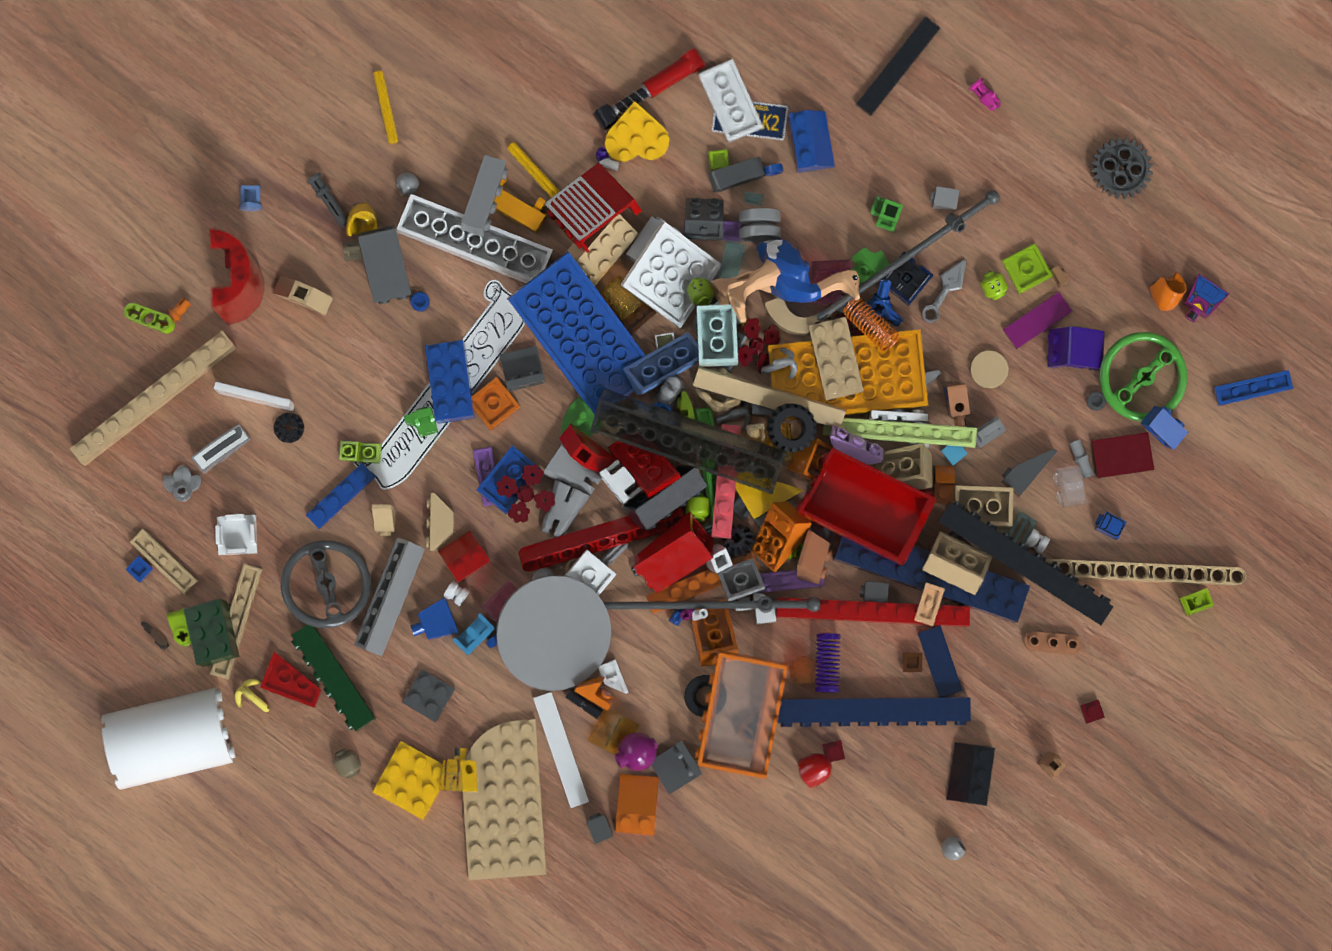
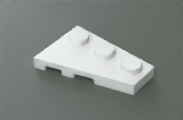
M895 409L893 412L872 410L869 413V420L911 423L919 421L927 423L928 414H923V410H912V413L904 412L902 409Z

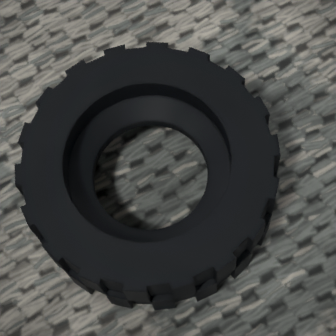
M711 675L695 677L685 689L684 699L686 706L692 713L703 717L704 711H708L709 705L704 706L698 703L696 693L704 686L712 688L713 685L709 684ZM722 682L715 715L723 709L727 700V692Z

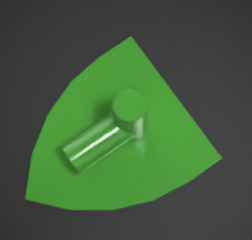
M578 397L568 408L563 418L561 435L570 424H573L585 435L591 436L602 428L600 423L604 419L602 417L597 419L583 399Z

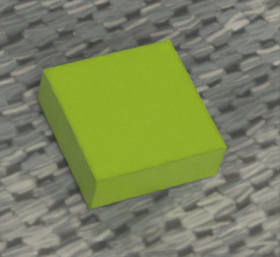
M727 149L708 151L711 171L729 166Z

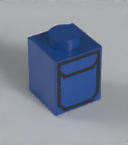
M1106 511L1103 515L1099 514L1095 521L1097 527L1095 530L1117 540L1127 522Z

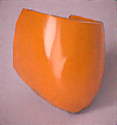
M1175 272L1167 280L1165 277H1161L1149 289L1151 297L1160 311H1170L1179 304L1187 290V286L1183 277L1178 272Z

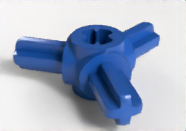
M887 278L881 279L877 293H874L873 298L868 299L867 304L875 310V313H878V316H881V318L885 317L894 326H899L903 318L892 309L893 305L890 303V296H888L891 281Z

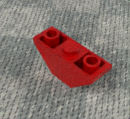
M570 424L559 437L570 457L586 469L601 472L616 460L613 455L573 424Z

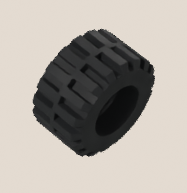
M793 403L783 404L771 412V416L767 420L768 426L766 431H768V438L772 441L773 445L787 452L804 450L805 447L811 445V441H814V435L817 433V423L813 418L814 415L806 407ZM789 416L797 417L802 423V432L795 439H787L781 433V424Z

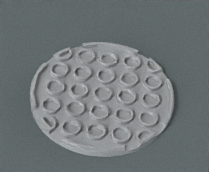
M562 575L538 577L516 589L503 605L496 626L498 651L508 670L521 682L533 688L547 691L568 689L588 679L605 659L611 640V622L601 598L583 582Z

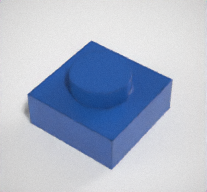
M138 556L125 570L141 583L152 572L153 568L142 557Z

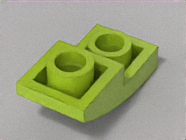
M682 391V397H678L677 409H681V415H684V428H687V434H695L693 407L687 393Z
M341 441L339 460L380 464L382 445Z

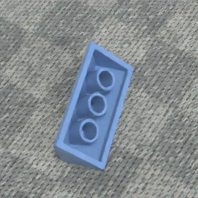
M687 332L623 368L636 395L646 393L665 382L667 378L676 376L699 363L698 343Z

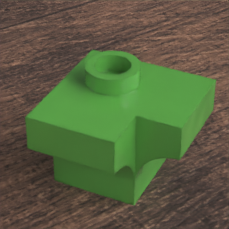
M876 196L870 214L879 217L876 226L894 232L903 205Z
M863 248L851 257L856 265L851 270L857 272L860 284L890 264L882 250L873 253L867 248Z
M422 407L416 409L412 414L404 416L406 425L416 427L420 438L439 433L431 407Z

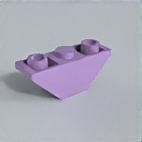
M832 425L830 439L833 448L867 465L882 462L884 449L878 444L870 443L861 436L853 435L844 428Z

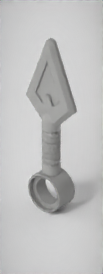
M965 259L940 275L943 288L933 304L926 306L922 311V319L926 323H934L939 318L938 309L949 291L962 289L966 266ZM928 309L935 311L936 317L934 319L926 317L925 312Z

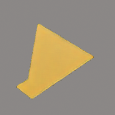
M737 464L735 489L753 519L768 512L772 502H785L803 491L800 488L744 472L739 464Z

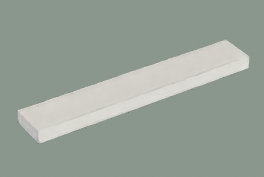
M552 692L533 698L570 808L588 803L589 800Z

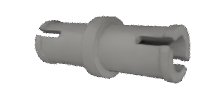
M1081 440L1069 443L1075 456L1074 462L1078 464L1083 479L1095 475L1088 460L1090 457L1086 455Z

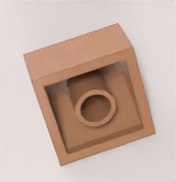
M809 530L798 562L797 579L820 584L821 578L825 579L827 573L825 564L826 561L830 562L832 550H830L829 542Z

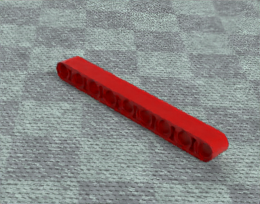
M683 507L676 508L672 511L673 514L670 517L662 518L657 522V526L651 530L639 528L629 516L525 546L518 552L522 569L526 572L535 571L579 558L586 549L591 553H595L663 533L685 516Z

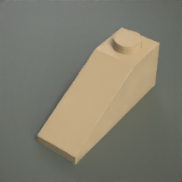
M372 505L375 532L380 533V536L386 537L391 536V533H396V509L392 505Z

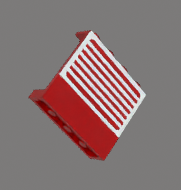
M599 162L545 203L548 208L546 213L551 220L554 221L556 219L555 223L561 230L565 229L564 233L570 240L574 238L572 241L577 248H583L587 253L589 250L584 241L625 209L629 208L635 215L642 212L636 200Z

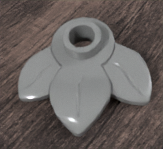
M180 465L175 470L174 476L164 475L163 484L168 492L173 493L176 500L184 502L189 500L192 492L200 487L201 475L191 476L189 468L185 465ZM185 489L183 494L179 493L180 490Z

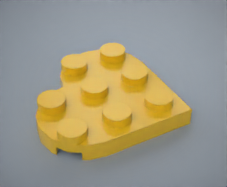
M634 101L609 129L605 138V147L609 155L618 161L627 162L638 155L644 159L654 160L665 154L669 147L670 139L666 129Z

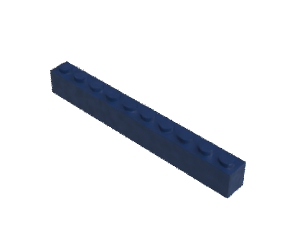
M970 698L782 699L777 723H781V727H792V723H800V727H812L811 723H819V727H830L831 723H839V726H850V723L858 722V726H870L869 722H877V726H889V722H897V726H908V722H916V726L928 725L927 722H935V725H947V722L954 721L955 725H966V721H971Z

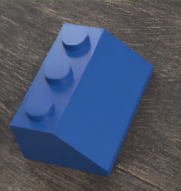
M805 110L789 113L788 121L797 173L835 167L826 111Z

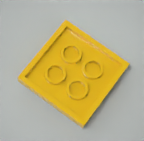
M400 741L373 793L424 820L440 791L439 786L443 764Z

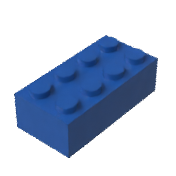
M459 340L425 345L434 415L437 424L475 419L464 341Z

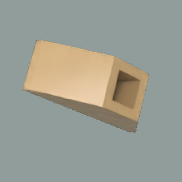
M280 276L273 292L274 295L323 315L327 314L333 297L314 287Z
M431 493V498H427V509H430V517H427V528H430V536L426 537V547L430 548V552H436L454 534L455 514L435 493Z

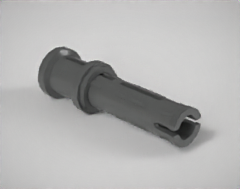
M321 173L313 175L306 181L307 184L312 186L316 192V197L322 199L339 226L344 227L348 217L331 194V187L326 185L321 178Z

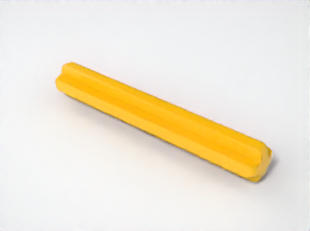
M382 70L373 72L388 143L395 144L398 142V136L384 73Z
M512 142L507 147L508 151L551 198L560 192L515 142Z

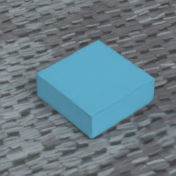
M946 446L941 450V453L952 466L968 454L963 447Z

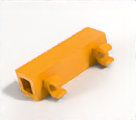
M507 177L506 180L502 179V182L500 184L501 186L504 187V185L507 182ZM502 190L500 197L496 196L497 212L537 235L546 220V215L541 213L545 207L546 200L539 197L535 206L531 207Z

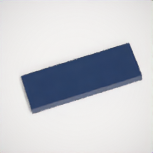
M941 626L917 633L939 698L963 691Z

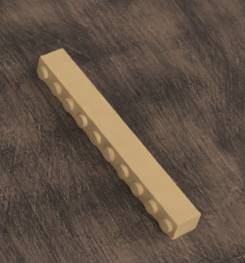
M222 330L72 446L70 450L80 463L86 466L237 349L236 346Z

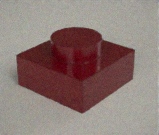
M1099 699L1080 705L1086 724L1105 718Z
M841 740L822 744L824 755L831 762L845 759Z

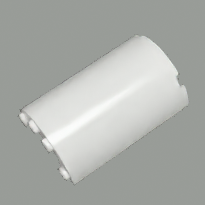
M216 687L103 714L101 718L102 724L105 723V728H102L103 742L111 774L117 776L115 784L118 789L122 790L234 763L235 751L233 746L230 747V744L226 742V739L229 738L226 727L223 728L222 720H224V713L222 708L219 709V706H221L220 702L223 701L221 691L217 690Z

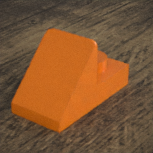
M935 465L934 497L937 499L935 504H947L949 501L953 503L954 466Z
M605 676L585 680L578 684L575 692L608 711L615 697L610 692L599 689Z

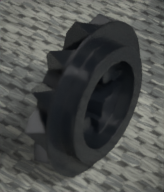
M291 412L280 415L276 418L273 425L276 437L285 443L296 442L304 433L303 420L297 414ZM290 420L291 426L297 429L290 430L287 436V430L281 426L287 425Z

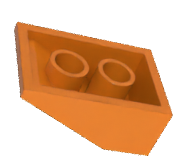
M706 609L708 612L706 618L697 621L691 620L701 667L713 665L714 655H718L719 650L738 653V645L728 609ZM726 658L725 662L733 661L734 659Z
M620 774L615 832L654 835L659 777Z

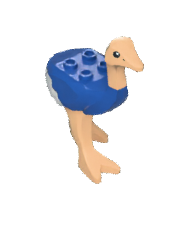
M783 239L760 242L756 246V250L759 252V259L764 263L761 268L745 272L736 277L720 278L711 281L714 295L719 304L729 305L730 302L741 323L746 321V297L758 289L772 293L779 299L799 303L814 302L835 290H841L851 295L855 300L860 299V281L856 271L846 270L838 272L816 284H811L808 274L810 271L808 262L802 259L798 248L795 249L791 242Z

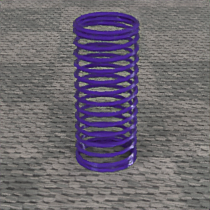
M817 633L816 637L818 639L816 641L820 643H816V645L821 647L816 648V650H819L816 654L820 656L815 658L821 659L816 660V663H819L816 667L821 669H816L815 671L821 673L815 674L818 676L815 680L821 682L815 683L820 685L815 687V691L839 692V688H828L839 687V685L821 683H839L840 681L823 679L840 678L839 676H826L825 674L840 673L820 670L840 669L836 667H823L840 665L839 663L824 662L840 661V659L821 658L840 657V655L823 654L840 652V650L823 649L840 648V646L821 645L840 644V642L824 641L841 639L840 634Z

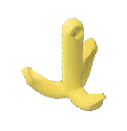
M257 679L244 681L242 686L235 692V701L238 707H242L241 695L244 694L261 710L268 712L270 710L268 704L248 688L250 685L262 684V681Z

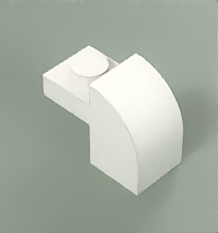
M753 593V601H758L766 595ZM741 598L738 601H750V598ZM755 608L756 624L776 622L775 608L769 613H763L759 608ZM735 609L736 612H737V611H745V610H753V609Z

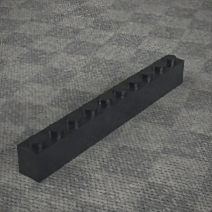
M955 500L954 503L949 501L937 519L938 522L1097 624H1103L1114 607L1110 604L1111 599L1103 594L1100 597L1093 593L1095 589L1086 583L1084 586L1077 583L1079 579L1072 574L1064 575L1061 573V567L1054 563L1050 566L1045 562V557L1039 553L1033 555L1029 552L1030 548L1022 542L1019 545L1012 541L1014 537L1006 532L1000 534L996 531L997 526L989 521L986 524L980 521L981 516L971 511L969 514L964 511L965 506Z

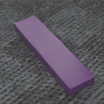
M797 570L760 573L765 589L755 593L823 587L825 584L822 578L820 584L797 579Z

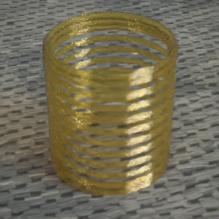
M617 276L601 290L600 294L613 312H615V315L620 320H623L642 301L622 287L621 283L624 279L621 276Z

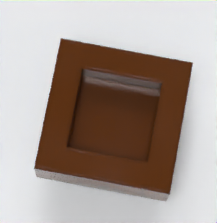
M903 653L902 672H922V653Z

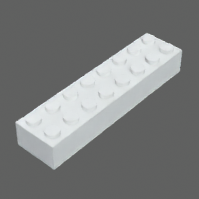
M413 194L410 195L397 226L398 233L524 283L529 282L547 268L554 254L553 249L490 225L489 231L484 232L483 236L461 230V222L464 214Z

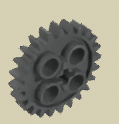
M1118 137L1116 143L1111 139L1109 141L1110 146L1104 143V150L1102 148L1097 150L1100 155L1095 154L1093 156L1097 161L1091 163L1092 166L1096 167L1091 170V173L1096 174L1092 180L1099 181L1096 187L1103 186L1102 193L1106 190L1109 191L1108 197L1114 193L1116 199L1122 195L1125 200L1127 194L1133 198L1134 191L1140 194V187L1142 189L1147 187L1144 182L1149 183L1151 181L1147 177L1153 174L1152 171L1148 170L1153 166V164L1148 163L1151 156L1145 157L1148 150L1141 151L1142 144L1136 147V140L1130 144L1128 138L1122 142L1121 138ZM1121 151L1126 152L1128 159H1122L1119 153ZM1104 163H1111L1113 170H1107L1104 167ZM1125 166V170H1118L1119 167ZM1131 167H1137L1140 173L1138 175L1133 174ZM1115 178H1122L1124 185L1116 184Z

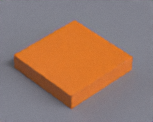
M497 377L472 396L474 411L490 431L521 408Z

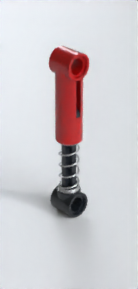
M693 48L682 55L680 59L644 81L639 90L632 91L631 95H626L625 99L618 100L617 104H606L593 113V116L601 128L607 130L616 123L618 118L623 115L634 101L639 103L642 100L645 101L647 97L654 98L688 75L701 70L706 63L697 49Z

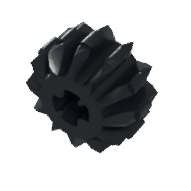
M738 524L736 528L733 525L731 539L722 538L725 542L723 547L727 549L730 555L734 554L736 557H739L742 553L746 556L747 550L752 551L750 545L755 544V540L752 539L755 535L753 532H750V528L747 526L743 528L742 524Z

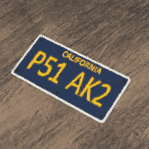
M752 102L763 128L746 136L784 140L788 107ZM714 112L712 131L724 133Z

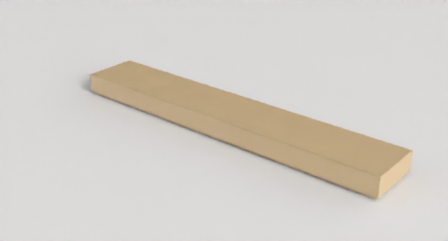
M243 564L229 610L238 649L263 570L248 564ZM236 658L213 664L210 674L229 680Z

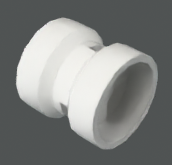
M1033 529L1025 545L1029 548H1034L1041 555L1051 538L1046 535L1042 536L1039 534V531Z
M453 580L443 596L447 599H452L460 607L470 590L465 587L461 588Z

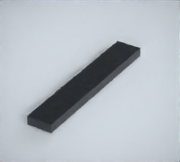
M925 17L856 103V106L871 117L938 33L940 27Z

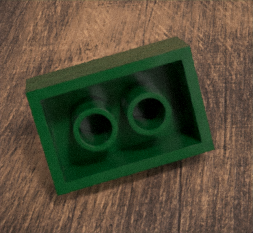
M216 599L184 609L196 665L206 667L240 657L227 601Z

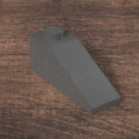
M1050 450L1020 463L1012 469L1008 467L1002 475L1004 479L1001 483L1007 488H1013V493L1019 497L1056 454L1057 450Z

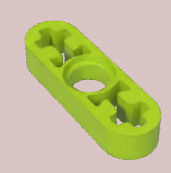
M129 303L124 308L125 317L134 323L164 334L171 333L175 328V321L170 316L136 303ZM136 310L138 313H140V316L130 313L131 311ZM149 314H153V320L149 323H146V316ZM159 320L164 323L168 322V326H162L158 323Z

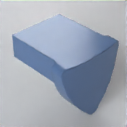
M241 186V204L239 209L243 211L262 210V205L260 204L261 187Z

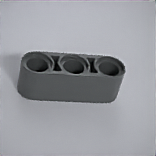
M760 157L736 163L708 174L714 193L766 176Z

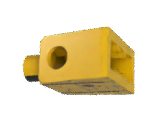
M455 748L454 759H445L443 761L439 790L478 792L476 761L466 760V748Z

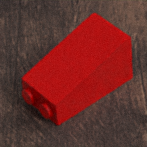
M689 512L634 557V570L638 575L644 577L650 589L653 588L656 593H659L714 558L713 538L694 515Z

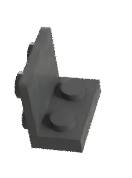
M687 198L685 237L687 239L723 240L724 200L716 198Z
M536 346L500 355L508 392L546 383Z
M682 741L657 756L651 765L669 794L702 774Z

